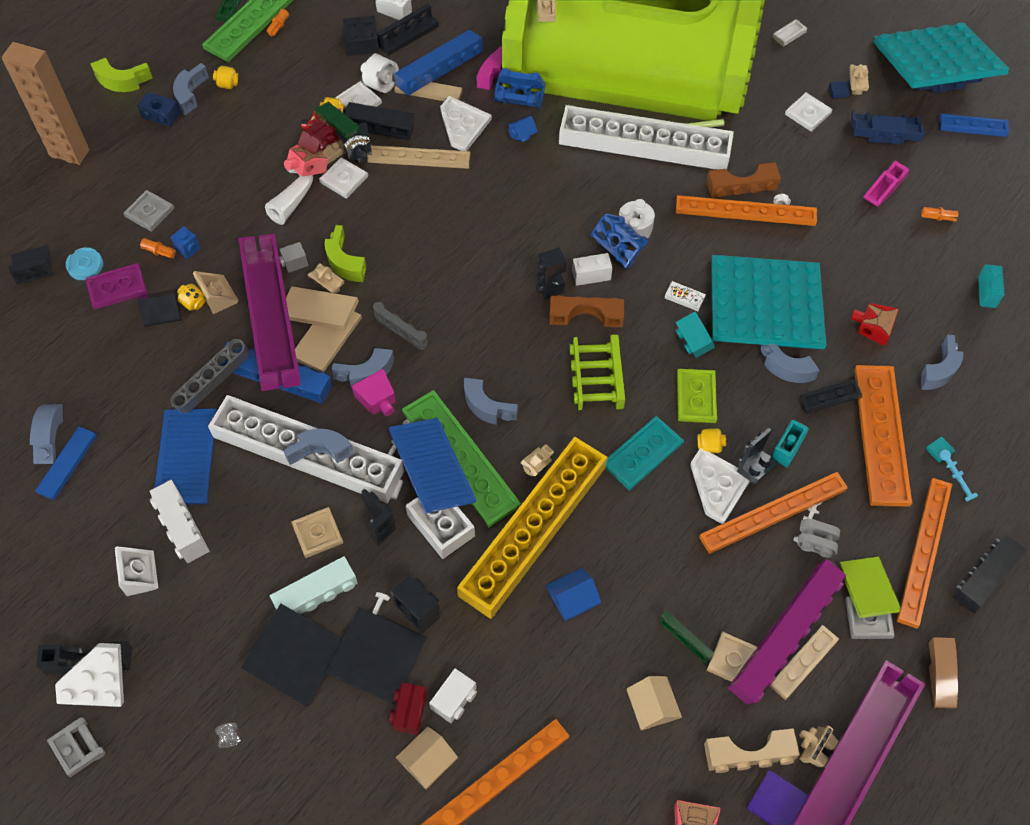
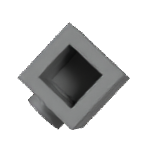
M300 242L280 249L281 256L279 261L282 267H286L288 273L308 266L307 258Z

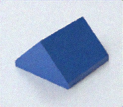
M582 568L545 585L564 621L601 604L593 578Z

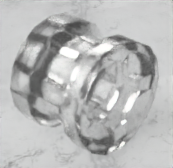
M226 723L215 729L216 735L219 736V748H227L240 743V737L236 733L238 729L236 723Z

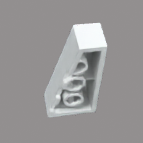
M170 480L150 490L152 498L149 500L154 509L159 510L160 515H158V518L163 526L166 525L168 529L166 532L171 542H174L178 557L180 559L184 558L187 563H190L210 552L173 481Z

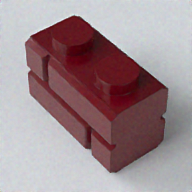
M319 120L302 131L298 144L302 148L308 149L309 152L316 154L320 150L324 151L327 145L334 143L336 130Z
M401 683L400 689H396L394 702H397L395 710H391L389 723H392L394 731L419 735L428 693L426 687Z

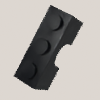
M560 247L540 253L539 262H537L538 273L536 274L538 279L536 287L539 294L542 293L544 299H548L551 296L565 293V280L561 273L566 272L567 260Z

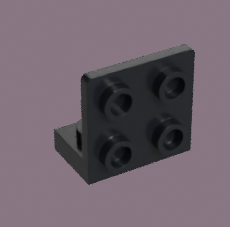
M47 246L11 255L13 265L9 266V272L17 285L53 275Z
M771 428L766 429L764 432L760 431L754 441L750 440L744 448L746 453L738 461L740 465L737 472L755 485L766 477L778 463V461L762 451L772 432Z
M364 488L361 492L365 507L374 515L369 524L372 539L379 546L396 530L393 510L387 504L383 505L380 503L378 496L371 491L369 493Z

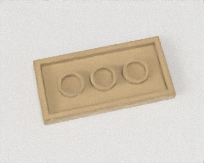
M291 287L286 297L291 321L342 330L346 329L359 302L357 297Z
M354 312L345 330L312 324L295 348L297 362L318 372H324L362 319L361 314Z

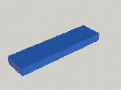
M940 114L939 117L940 130L1003 137H1007L1009 134L1008 120Z
M78 426L35 490L37 494L51 500L56 499L96 439L97 435L94 432Z

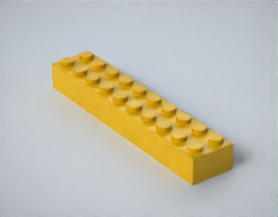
M574 437L457 587L458 597L492 619L604 471L607 456Z

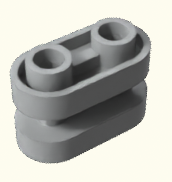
M803 519L801 521L800 531L803 534L798 536L797 545L803 551H813L826 558L837 554L838 544L834 541L839 540V528L813 519Z

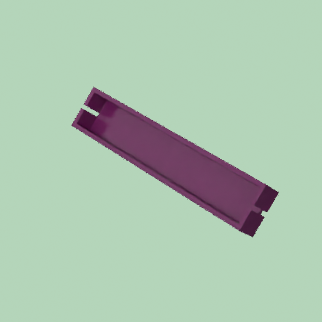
M275 234L258 236L260 251H257L255 236L238 238L262 391L279 389V385H283V388L300 386L299 369Z
M887 660L881 665L792 825H850L922 692L925 683L908 673L899 683L896 680L902 675L903 670Z

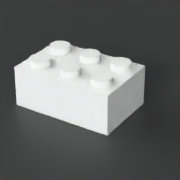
M418 497L405 505L407 516L442 559L475 537V527L458 507L425 514Z

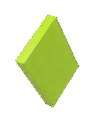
M677 370L678 421L717 422L715 370Z
M879 557L839 563V569L846 574L844 581L859 618L900 612V605Z

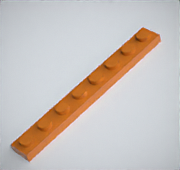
M678 195L676 199V214L816 226L817 208Z
M835 472L700 534L699 538L708 553L711 554L845 492L848 487L839 473Z
M932 478L930 481L900 605L901 609L897 618V622L916 629L920 626L952 488L951 483Z
M555 719L421 825L462 824L569 739V734Z

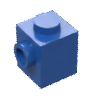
M524 116L508 124L511 137L514 140H521V142L530 139V135L538 132L532 116Z
M184 226L171 236L175 250L187 259L200 249L196 235Z

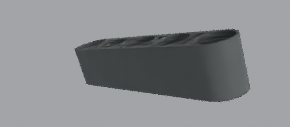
M234 339L229 342L171 396L172 406L181 413L190 412L248 359L250 349L240 339ZM242 347V350L239 353H236V350ZM225 360H228V363L225 366H222V363ZM211 373H214L213 377L211 379H208V376ZM199 386V390L193 393L194 389ZM185 399L184 404L179 406V403Z

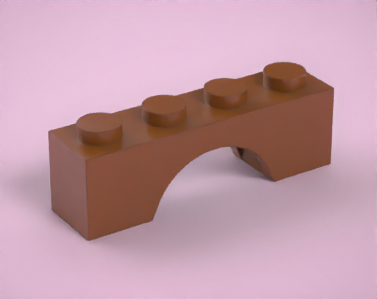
M776 162L759 164L758 170L749 177L734 176L726 169L708 171L706 183L711 198L773 191L778 189L781 177Z
M551 296L549 324L568 325L571 319L577 315L591 314L599 318L604 327L623 328L624 299Z

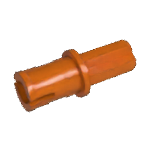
M281 9L278 15L272 19V23L267 29L269 36H275L279 29L283 28L284 22L289 17L287 10Z
M923 207L921 216L937 219V221L947 220L956 222L957 218L955 217H958V211L945 210L942 207H939V209Z
M143 238L140 243L141 249L153 252L156 256L160 254L168 258L175 257L176 250L164 246L162 242H154Z

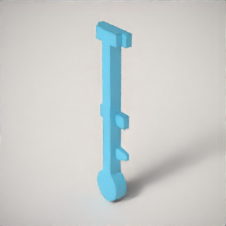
M948 450L941 451L939 456L942 460L946 461L948 464L946 467L951 469L953 479H957L967 497L964 499L966 502L977 497V493L972 494L961 477L964 473L962 471L958 472L955 467L957 461L952 462L950 459V452Z

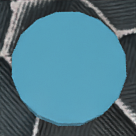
M93 248L77 249L66 260L68 273L77 280H85V278L98 275L103 267L101 255Z

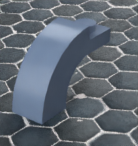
M202 63L190 72L185 69L182 70L174 81L173 92L178 107L185 116L198 107L192 92L209 78L206 67Z
M947 335L942 343V362L925 365L921 372V390H932L944 386L954 377L963 360V352L957 351L958 344L955 343V335Z
M776 344L761 346V351L766 357L764 365L775 376L794 383H806L816 380L819 369L810 356L800 359L792 358L785 355Z
M374 348L371 358L360 365L333 363V378L341 382L350 381L352 388V385L381 369L387 375L394 363L393 350Z
M464 378L465 400L474 415L485 422L496 425L498 418L506 421L517 420L518 404L493 401L483 391V380Z
M42 404L37 408L30 432V445H33V464H54L56 461L55 438L58 426L63 423V404Z
M311 429L297 434L299 442L292 443L283 450L286 460L290 465L313 453L328 454L336 463L354 454L352 444L343 435L328 429Z

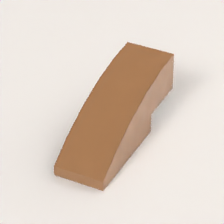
M933 637L928 643L931 659L929 673L934 708H956L958 670L955 638Z

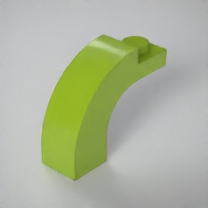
M106 58L91 63L99 83L112 91H135L140 89L138 84L153 79L147 63L128 70L114 69Z
M335 225V230L331 232L330 239H325V250L330 267L337 275L344 279L364 282L366 272L365 257L350 256L342 251L345 237L343 226Z

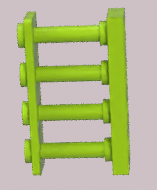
M611 335L610 342L601 345H578L577 337H573V344H570V355H574V360H571V371H575V376H572L573 387H576L577 392H574V404H578V410H582L583 402L609 400L616 403V409H624L625 393L618 335ZM607 352V354L610 353L611 358L601 361H579V353ZM609 368V370L612 369V374L607 377L581 378L580 369ZM610 384L614 386V391L612 393L582 394V385Z

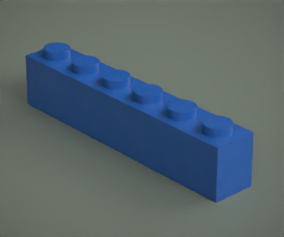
M469 29L394 73L396 86L408 96L483 52L482 37Z
M242 347L238 348L236 350V353H239L242 350ZM252 348L250 349L248 359L232 373L260 382L256 351ZM225 360L222 363V366H225L228 363V360ZM298 366L300 386L283 388V385H279L280 390L323 404L332 387L330 376L324 372L313 371L307 366Z

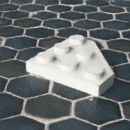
M448 96L440 106L450 144L460 151H467L492 120V115L451 96Z
M700 448L691 461L690 466L702 505L707 516L724 524L750 481L737 472L738 468Z
M98 643L55 684L57 704L121 707L124 703L121 645Z

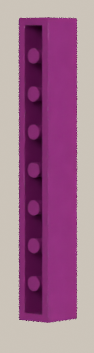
M828 559L816 566L727 687L746 705L754 702L758 703L764 696L762 691L766 686L769 687L775 681V673L785 667L788 662L786 660L788 655L793 654L798 649V642L801 638L803 639L808 635L811 630L809 628L811 623H815L821 617L822 613L820 611L833 600L832 594L841 589L844 584L842 580L846 574Z

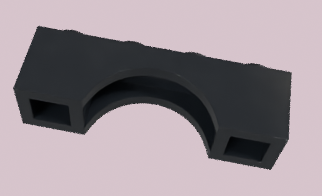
M126 641L104 642L121 645L122 670H130L132 649ZM61 644L39 645L36 667L44 674L68 673L93 648L78 649Z

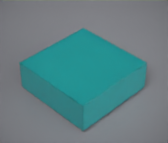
M940 437L926 448L938 463L943 461L939 456L941 451L948 450L951 455L955 452L953 447L943 437Z

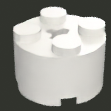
M375 53L366 63L362 64L361 72L364 85L383 93L389 92L396 83L394 82V73L399 71L397 63Z
M637 199L623 205L620 208L619 215L623 216L626 220L625 222L640 236L649 238L653 230L655 218L653 209L642 199Z

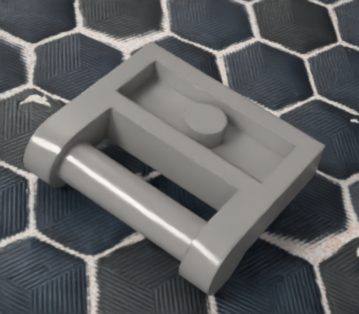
M84 718L77 719L47 740L69 777H72L93 761L99 760L105 755L103 748L98 746L88 730L87 722ZM79 731L91 751L86 756L73 736V733Z

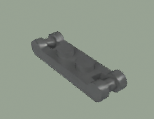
M376 302L373 305L377 321L418 349L424 350L427 348L426 332L417 331L413 325L402 321L397 314L390 313L384 308L383 303Z

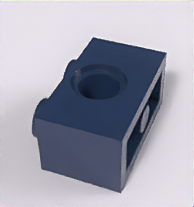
M147 92L137 105L141 117L170 127L180 114L177 101Z

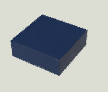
M846 81L830 82L829 88L832 98L849 97L850 92Z

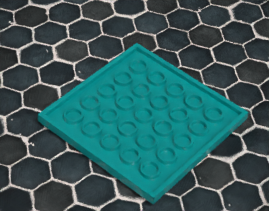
M965 23L874 36V44L912 88L1007 75L1009 67Z
M712 255V341L760 345L776 344L786 347L825 349L826 335L820 263Z

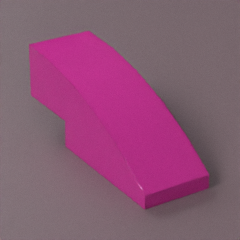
M502 46L493 52L481 66L477 74V88L490 90L493 79H498V75L502 71Z
M894 161L863 198L879 207L907 178L910 169Z

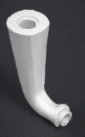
M294 169L288 170L290 173H297ZM313 175L300 176L279 195L266 203V213L274 222L283 225L311 187Z

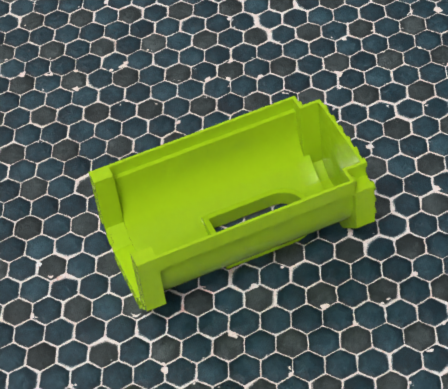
M509 0L505 15V31H503L502 69L508 68L512 72L525 74L539 73L545 82L544 93L708 121L716 120L717 115H721V111L738 114L739 108L744 105L745 97L742 95L746 96L748 85L745 83H749L751 73L748 71H751L753 60L750 59L754 58L756 48L754 46H756L758 38L756 34L760 31L761 22L759 21L762 19V9L765 0H555V22L538 21L537 0ZM502 83V86L512 88L510 84ZM533 88L529 91L542 92V89Z

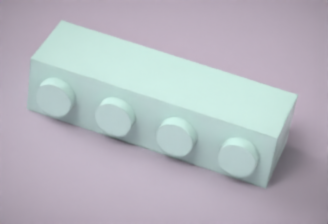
M345 556L269 596L276 610L281 603L298 614H302L305 611L314 610L318 604L324 601L333 600L337 594L343 591H350L358 583L354 572Z

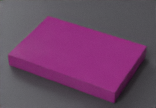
M139 263L85 278L94 310L148 294Z

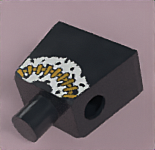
M367 123L358 124L360 132L348 139L336 131L337 143L346 157L351 161L358 159L359 163H365L368 160L367 156L372 154Z

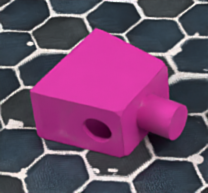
M383 369L352 385L354 397L370 413L376 414L382 411L385 416H390L395 411L392 406L396 402L395 394Z

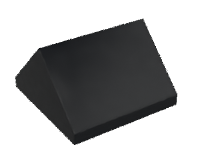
M177 289L145 294L138 298L137 301L144 327L181 321Z

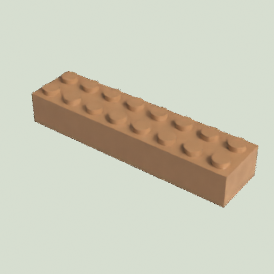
M12 42L1 58L49 156L80 165L88 153L89 147L46 51Z

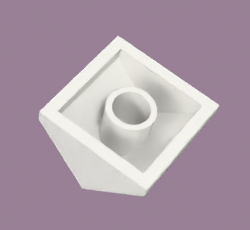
M118 546L115 548L119 587L126 596L158 588L154 551Z

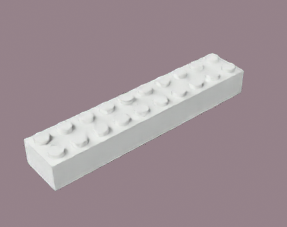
M566 105L560 127L559 144L717 170H727L734 131Z
M229 395L225 397L208 425L212 436L216 439L361 494V491L365 488L369 493L371 491L378 496L379 501L387 504L404 472L401 459L350 440L348 441L352 444L354 454L339 463H336L328 454L313 453L290 465L286 460L283 450L290 444L299 442L297 434L318 428Z

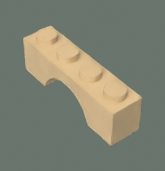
M794 729L772 731L768 736L766 746L758 751L751 752L738 748L729 736L707 739L704 744L709 771L715 770L716 773H724L729 771V768L737 767V770H747L752 765H759L760 768L772 766V763L780 762L781 765H788L794 763V760L799 756Z

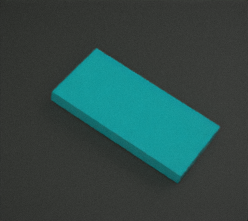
M655 416L607 458L605 469L630 491L684 443V440L660 418Z

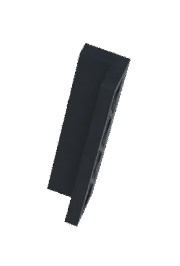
M426 4L377 32L379 48L389 56L439 27V22L432 16L431 5Z

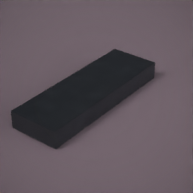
M856 379L800 395L806 414L862 398V393Z

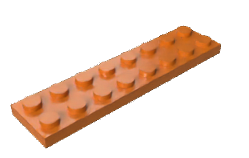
M856 365L854 368L855 379L862 393V398L858 399L870 506L910 507L912 498L894 366Z

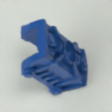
M503 68L498 75L493 101L504 102V104L513 103L528 107H539L541 109L546 85L539 73L525 74ZM500 83L510 84L512 88L506 90L503 86H500ZM533 88H540L542 89V92H536L535 94H533L532 91L529 90ZM517 90H523V91H524V95L515 94V93H516Z
M605 214L590 236L594 237L599 244L616 257L617 261H620L628 269L633 265L634 259L640 250L646 247L648 239L645 236H640L625 222L626 220L623 216ZM605 221L611 225V230H606ZM615 236L619 238L617 246L612 242ZM625 242H630L637 249L635 251L628 250Z

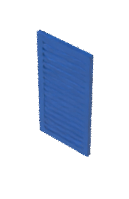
M177 409L164 410L155 488L172 480L186 505L207 504L214 444V437L208 425L215 416L216 409H192L188 413H181Z
M438 418L389 427V432L425 514L476 503L473 491Z

